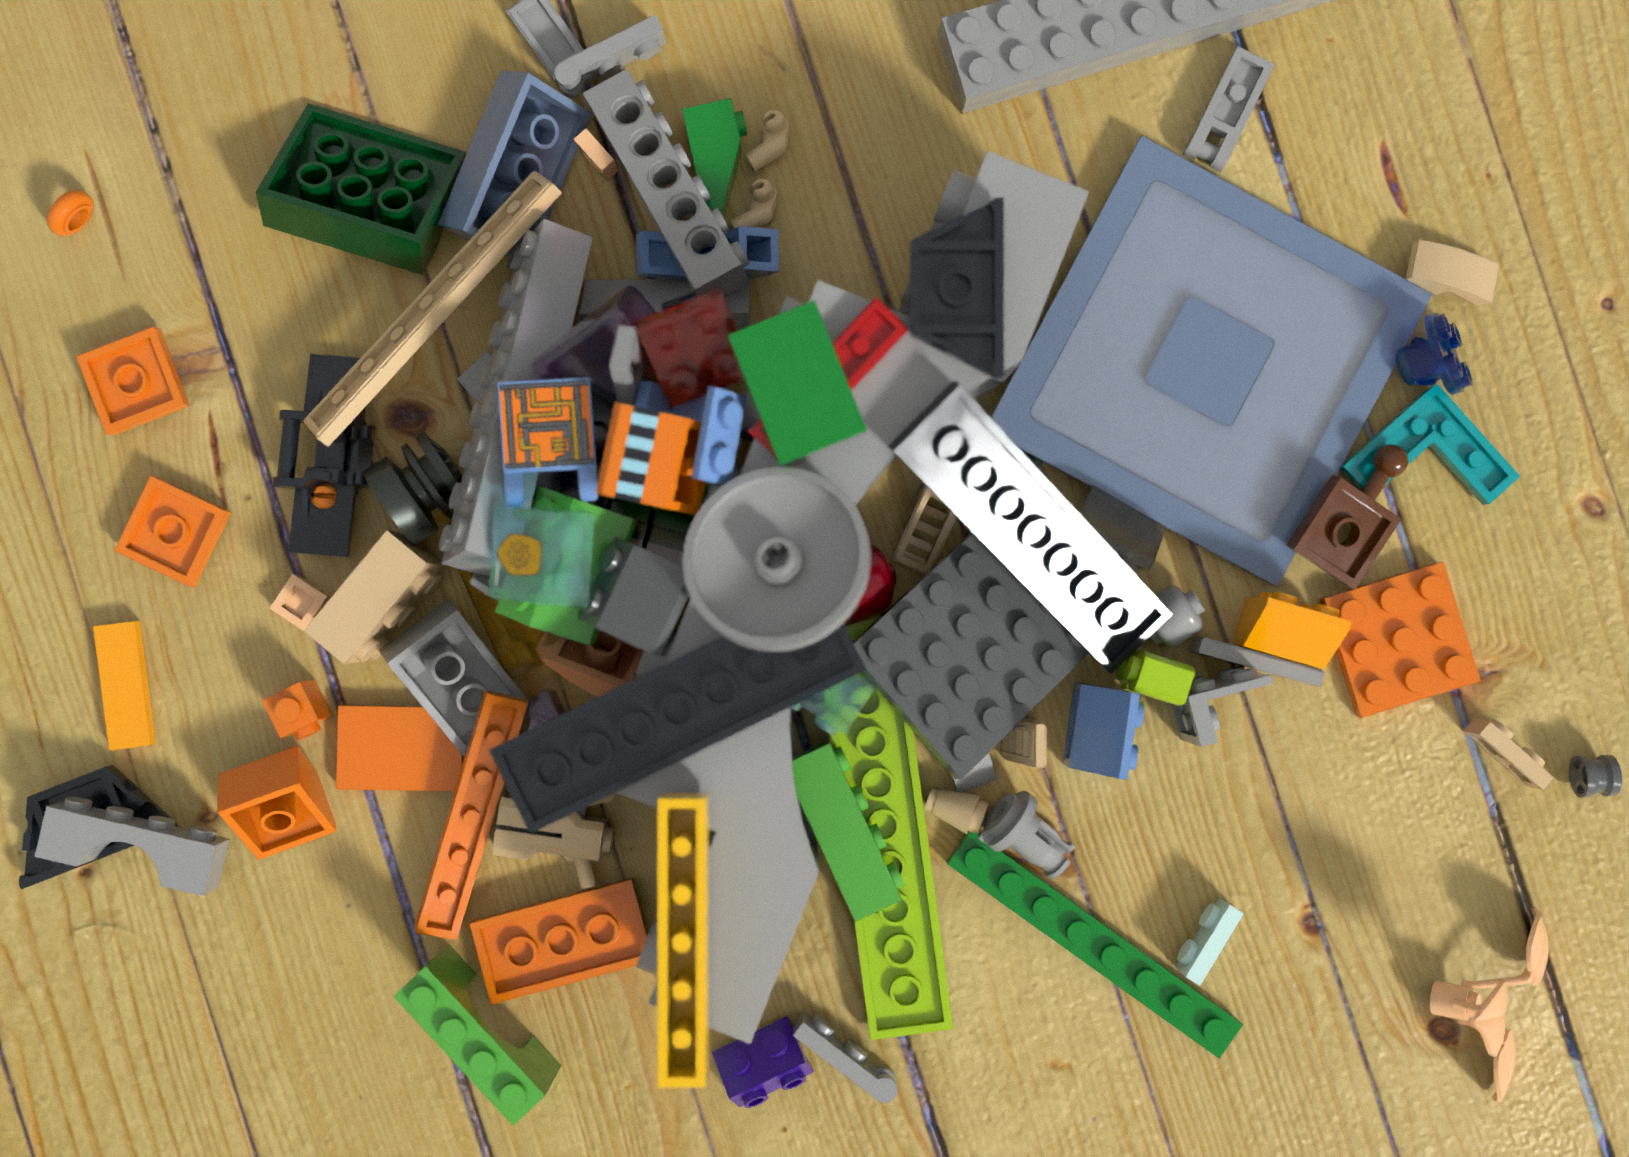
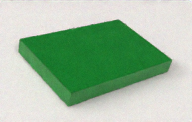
M815 300L728 335L780 467L867 432Z

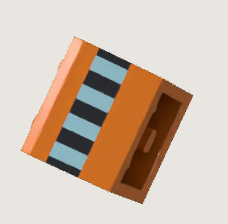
M615 402L596 494L696 515L701 508L706 481L692 478L702 422Z

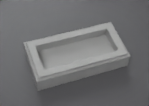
M520 0L507 9L506 12L556 83L557 80L554 72L557 64L584 49L549 0Z
M619 325L609 368L618 403L631 406L635 404L638 384L643 376L644 364L635 327Z

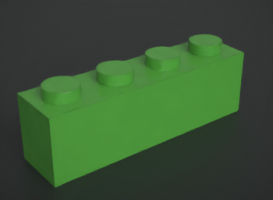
M827 740L793 756V776L797 797L854 921L856 922L901 901L898 888L905 885L895 862L887 865L880 849L887 847L877 823L869 826L862 811L869 808L859 784L851 787L844 772L850 770L851 767L842 747L839 746L833 749L830 741Z

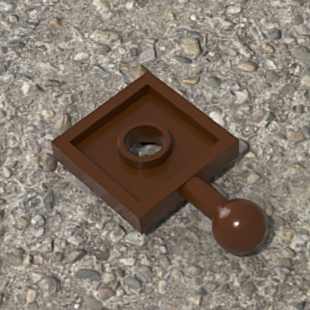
M1395 444L1384 445L1375 452L1373 456L1375 470L1361 491L1343 478L1332 475L1286 545L1354 590L1401 521L1400 517L1375 501L1388 479L1401 475L1408 466L1406 451ZM1349 522L1351 526L1350 535L1345 541L1339 543L1337 531L1342 524Z

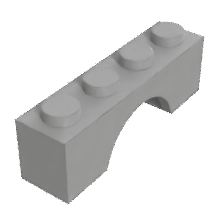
M66 797L63 802L46 806L34 857L77 867L95 860L109 843L126 842L139 847L151 857L157 867L160 883L163 887L202 896L219 887L230 839L216 836V829L206 826H191L190 829L175 826V820L162 816H150L148 820L133 816V810L124 807L109 806L107 810L92 807L93 802L91 800L80 797Z

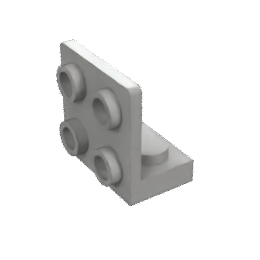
M1238 666L1219 671V679H1204L1203 676L1194 677L1186 702L1182 706L1171 704L1180 740L1200 747L1218 743L1215 731L1220 729L1218 715L1212 705L1208 706L1207 700L1273 684L1271 675L1257 673L1256 668L1244 669V666Z

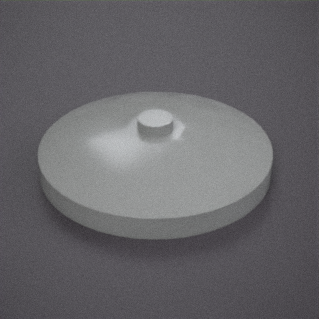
M770 467L754 470L720 487L709 497L696 514L687 533L683 551V573L686 587L699 613L712 628L728 640L760 651L778 652L802 648L823 639L835 631L858 605L865 591L871 567V547L863 519L851 499L842 489L823 476L793 467Z

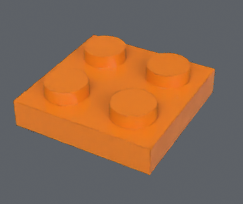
M153 326L76 356L106 435H117L190 406L160 328Z
M150 475L114 551L184 585L196 587L232 512L159 477Z

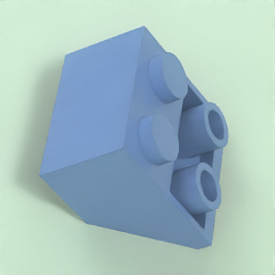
M1074 682L1062 764L1072 769L1128 780L1129 770L1135 769L1138 759V746L1133 744L1135 727L1140 728L1144 718V703L1139 702L1140 694L1125 689Z

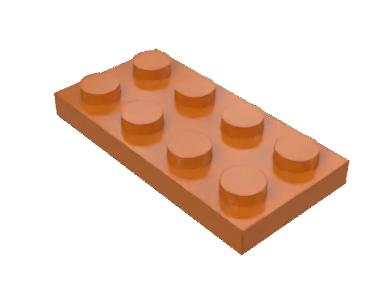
M634 877L475 919L469 923L491 1005L636 966L649 934Z

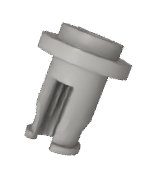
M1021 791L1015 795L1009 793L1003 796L988 813L983 826L984 830L977 838L995 852H1000L1010 847L1029 863L1041 867L1048 878L1058 877L1071 863L1062 854L1067 851H1073L1075 845L1061 839L1053 827L1035 814L1037 799L1029 792Z

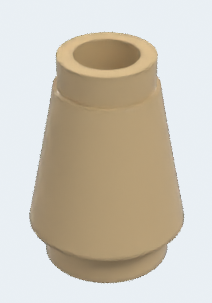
M932 787L924 810L932 813V815L966 835L968 831L979 834L989 803L980 800L981 795Z

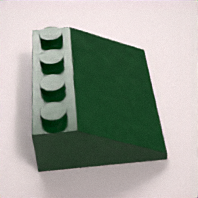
M308 103L256 191L263 226L423 275L439 244L444 228L437 224L466 157V152Z

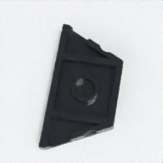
M995 198L989 201L987 205L965 216L963 214L947 222L945 226L935 231L930 230L910 241V337L994 379H1002L1004 377V198Z
M114 765L103 767L27 797L25 817L28 827L23 835L22 850L27 851L25 874L19 876L20 889L27 888L135 846L126 842H111L103 848L95 860L77 867L34 857L46 806L63 802L66 797H80L91 800L93 802L92 807L107 810L109 806L124 807L133 810L134 817L147 820L150 816L171 817Z

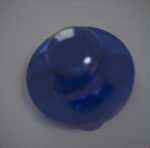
M1436 312L1425 317L1427 339L1415 337L1410 345L1397 350L1395 361L1401 379L1409 386L1416 384L1428 386L1435 384L1441 379L1446 390L1451 395L1462 393L1465 387L1473 385V380L1467 363L1465 361L1460 363L1456 348L1462 346L1458 328L1455 323L1449 324L1444 313L1439 314Z

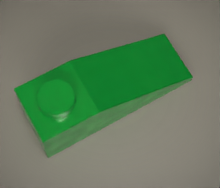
M731 98L682 109L696 175H699L710 195V199L705 201L710 211L718 208L724 219L742 153L740 137L748 136L743 111L734 112Z

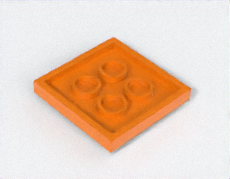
M1436 562L1358 586L1355 590L1349 589L1319 598L1322 605L1339 609V618L1352 621L1350 630L1336 650V654L1356 717H1367L1481 681L1444 562Z

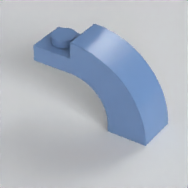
M738 226L724 234L730 244L737 241L749 261V265L743 268L747 279L761 278L779 272L778 229ZM640 231L636 234L637 276L676 280L687 279L661 232ZM707 247L703 249L699 254H707L714 249V247Z

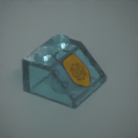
M494 505L489 597L541 605L589 607L595 514L586 510Z

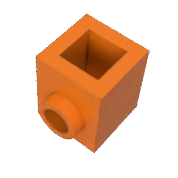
M316 679L300 681L261 700L280 739L292 735L296 736L297 741L322 730L319 725L320 722L333 717Z

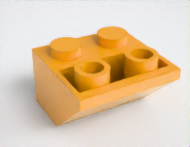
M1275 591L1272 594L1261 592L1259 597H1245L1232 645L1314 668L1325 669L1349 632L1352 621L1339 618L1340 610L1316 603L1313 605L1301 603L1300 606H1297V597Z

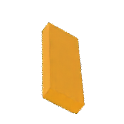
M141 621L93 626L109 751L156 744Z

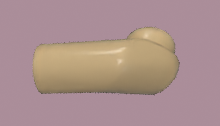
M770 110L764 114L762 118V124L764 125L762 143L744 154L754 172L759 171L776 160L787 150L790 125L788 119L779 110Z
M759 179L751 185L750 191L752 196L749 210L730 220L733 229L738 226L761 228L772 221L778 195L776 188L772 186L769 180Z

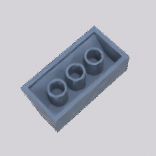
M501 70L437 225L469 241L534 171L551 181L560 190L578 148L574 138L586 128L592 113L528 72ZM556 200L529 228L530 231H533L543 219H549ZM524 235L518 240L516 244L520 245L522 243ZM511 249L506 253L505 257L509 258Z

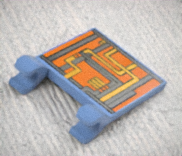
M590 377L498 382L505 500L507 504L512 507L525 504L523 473L578 470L580 499L584 502L597 500V471Z

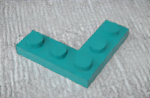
M1437 383L1430 385L1348 458L1340 468L1354 486L1361 491L1375 470L1373 456L1380 447L1387 444H1395L1402 447L1408 455L1409 464L1430 446L1482 505L1490 504L1520 477Z

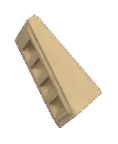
M925 483L917 497L891 558L924 574L934 567L957 518L949 508L946 512L927 503L929 497L938 501L941 500ZM922 512L943 521L941 527L920 519ZM915 528L935 536L934 543L914 535ZM908 543L928 551L927 559L905 550Z
M1023 718L1001 740L1002 757L1011 762L1035 768H1044V765H1046L1047 726L1034 718Z

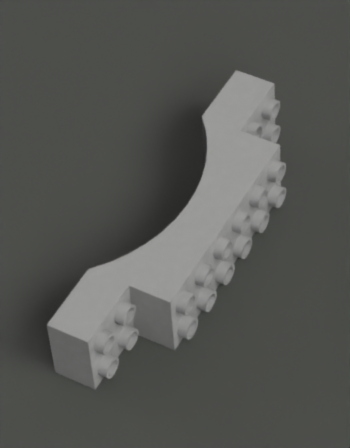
M989 151L986 153L977 178L953 170L934 217L932 231L945 226L947 222L963 214L965 216L987 205L989 201L995 198H1004V377L1002 379H994L910 337L909 279L899 311L888 308L909 328V331L851 391L867 432L781 467L804 469L823 476L842 489L854 505L857 506L861 498L890 463L898 457L888 445L953 380L959 383L973 399L1000 386L1023 360L1089 191ZM817 280L809 302L815 300L831 342L871 302L868 299ZM787 296L779 314L804 305L806 302ZM750 390L746 394L739 437L753 443L743 468L734 466L731 480L754 470L780 467L778 460L749 433V430L761 418ZM710 484L704 503L722 485ZM683 555L679 562L681 566H683ZM688 595L686 600L689 603L678 631L672 630L660 657L646 651L643 652L636 677H640L722 637L699 613L690 595ZM792 707L617 791L620 794L658 808V798L663 792H709V1028L748 1044L752 1042L819 873L818 844L797 797L793 776L792 757L795 755ZM658 915L655 917L636 965L637 968L657 976ZM658 979L648 1004L658 1007Z

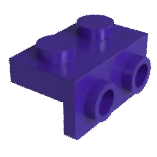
M788 1016L757 1030L751 1044L736 1040L712 1052L728 1098L739 1107L751 1108L760 1105L768 1099L767 1094L779 1088L783 1090L795 1088L806 1081L805 1076L814 1072L811 1063L805 1057L800 1041L793 1036V1024Z

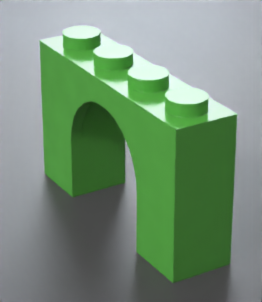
M448 944L393 997L514 1126L546 1096L562 1065L534 1035L520 1048H517L504 1041L485 1023L474 1008L467 992L468 984L477 974Z

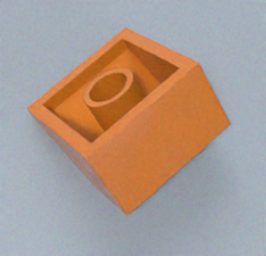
M298 745L218 774L217 813L258 860L337 832L336 823L317 770Z

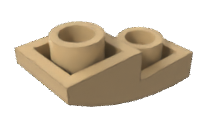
M1419 239L1413 241L1406 280L1435 295L1450 291L1477 306H1483L1493 301L1499 264L1459 248Z

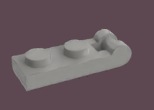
M656 14L557 64L554 74L564 95L569 98H577L583 94L585 84L599 77L603 79L611 78L624 69L625 64L637 58L639 60H647L658 54L661 46L667 43L663 28Z
M1237 46L1183 154L1192 159L1198 156L1210 162V168L1221 172L1229 160L1275 64ZM1209 132L1223 138L1219 147L1205 141Z
M802 1012L793 1024V1036L876 1100L888 1103L896 1097L898 1090L896 1077L890 1067L885 1065L875 1067L866 1060L868 1054L859 1045L851 1040H848L845 1044L833 1034L835 1029L824 1018L816 1014L811 1018L805 1012Z

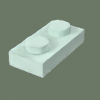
M1220 897L1215 904H1209L1200 917L1199 925L1201 927L1194 939H1188L1181 947L1177 957L1179 963L1176 968L1186 978L1200 986L1244 913Z

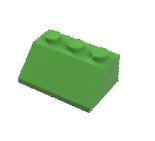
M538 486L529 512L524 535L541 541L542 559L540 572L534 576H513L508 573L495 613L527 626L594 646L599 629L578 619L582 611L581 602L583 596L595 583L601 570L600 561L605 550L613 544L615 537L630 542L638 520ZM534 513H536V514L534 515V520H535L536 522L540 521V515H539V514H541V522H539V523L536 524V523L533 521V514H534Z

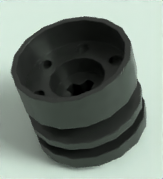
M425 432L415 437L425 453L422 457L418 458L407 443L401 446L408 464L402 470L386 456L363 471L365 479L380 503L413 545H417L438 531L435 519L431 513L435 509L439 508L445 516L452 520L454 509L449 508V500L455 484H461L463 476L446 450L431 440Z

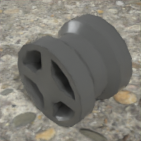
M1599 755L1596 759H1590L1588 756H1575L1569 765V781L1574 794L1580 798H1589L1595 793H1600L1606 797L1616 796L1621 790L1622 772L1617 759L1613 755Z

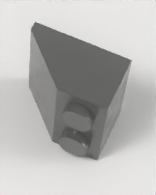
M615 537L613 544L602 555L600 561L601 570L594 585L583 596L581 602L582 611L578 619L660 657L689 595L684 579L683 566Z

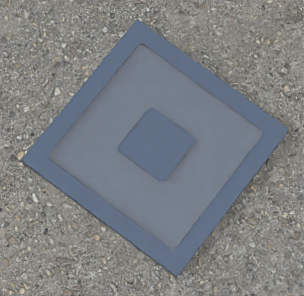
M1141 136L991 418L1020 450L1263 581L1278 587L1296 553L1286 546L1330 477L1332 475L1337 476L1433 294L1148 138Z

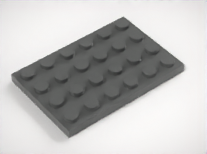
M972 532L961 540L853 641L866 668L863 673L955 779H963L1090 653Z

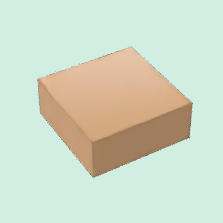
M586 128L574 138L579 151L606 181L619 171L615 160Z
M292 574L269 609L304 631L332 596L300 575Z

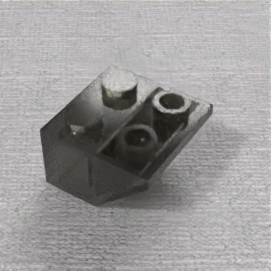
M1095 485L1086 487L1074 508L1133 572L1150 570L1157 556L1166 527Z

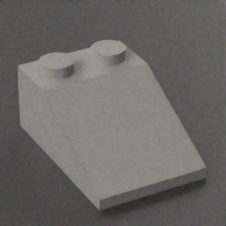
M445 600L379 651L390 668L464 757L484 690L524 698L528 702L527 707L531 705L462 615L448 600Z

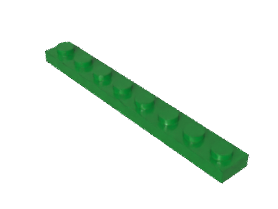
M968 831V834L964 835L946 860L950 867L1220 1059L1243 1026L1238 1019L1003 851H993L977 838L979 834Z

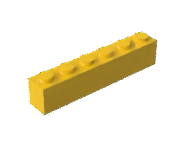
M663 792L658 798V1087H706L709 1073V792Z

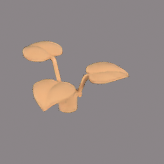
M1531 908L1534 921L1526 947L1527 967L1520 976L1481 981L1463 979L1461 985L1435 981L1431 990V1014L1458 1019V1024L1470 1026L1478 1030L1483 1038L1488 1054L1494 1056L1493 1073L1496 1092L1492 1095V1098L1496 1102H1502L1515 1066L1514 1035L1512 1030L1505 1029L1504 1016L1508 1004L1507 986L1528 984L1530 982L1532 986H1538L1547 965L1549 953L1548 936L1541 914L1537 908ZM1495 987L1483 1005H1481V994L1473 991L1475 989Z

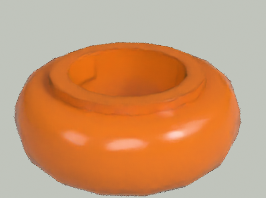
M70 190L61 195L52 204L47 214L46 221L49 229L59 236H70L83 228L93 212L94 203L91 196L82 190Z

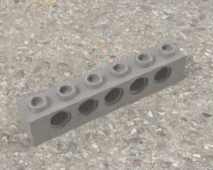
M625 69L585 91L583 95L595 119L690 285L696 291L703 307L706 308L749 284L743 269L749 265L744 251L737 241L730 244L724 234L730 230L718 208L710 211L705 201L710 199V195L699 175L691 179L686 169L691 167V163L680 143L672 146L667 137L673 135L662 112L660 111L654 115L649 106L654 104V100L643 80L635 83L629 71ZM656 150L654 153L646 155L648 152ZM675 182L672 186L663 188L666 184ZM689 214H695L691 219L681 221L683 217ZM707 247H714V249L707 254H699L703 249Z

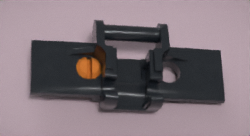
M310 354L304 411L280 410L279 420L283 421L278 471L277 477H272L271 486L295 489L289 552L349 557L355 497L358 496L359 488H369L363 471L372 464L375 430L364 422L365 408L329 447L320 440H316L314 467L306 468L303 478H295L300 424L306 425L303 422L304 419L360 358Z

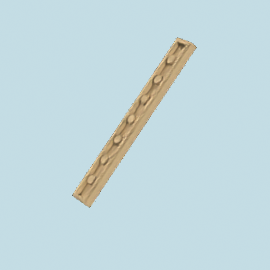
M536 171L532 172L309 413L303 422L318 440L328 447L562 194L551 181Z

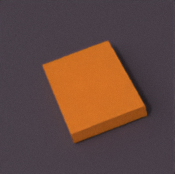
M338 706L336 789L455 791L464 756L423 706Z

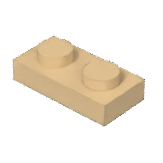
M1472 719L1463 730L1465 734L1524 786L1544 790L1554 779L1543 768L1545 761L1527 747L1521 749L1511 740L1514 734L1499 721L1492 719L1490 722Z

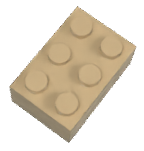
M387 530L306 627L304 632L343 664L368 661L369 658L374 661L381 655L379 651L390 643L387 637L396 626L402 628L414 616L417 609L413 605L424 593L428 596L438 587L443 580L440 572L446 565L441 564L442 561L420 543L413 545L403 533Z

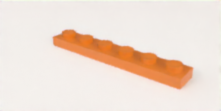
M484 690L415 921V933L457 940L504 785V780L489 750L519 735L528 705L527 700L524 698Z

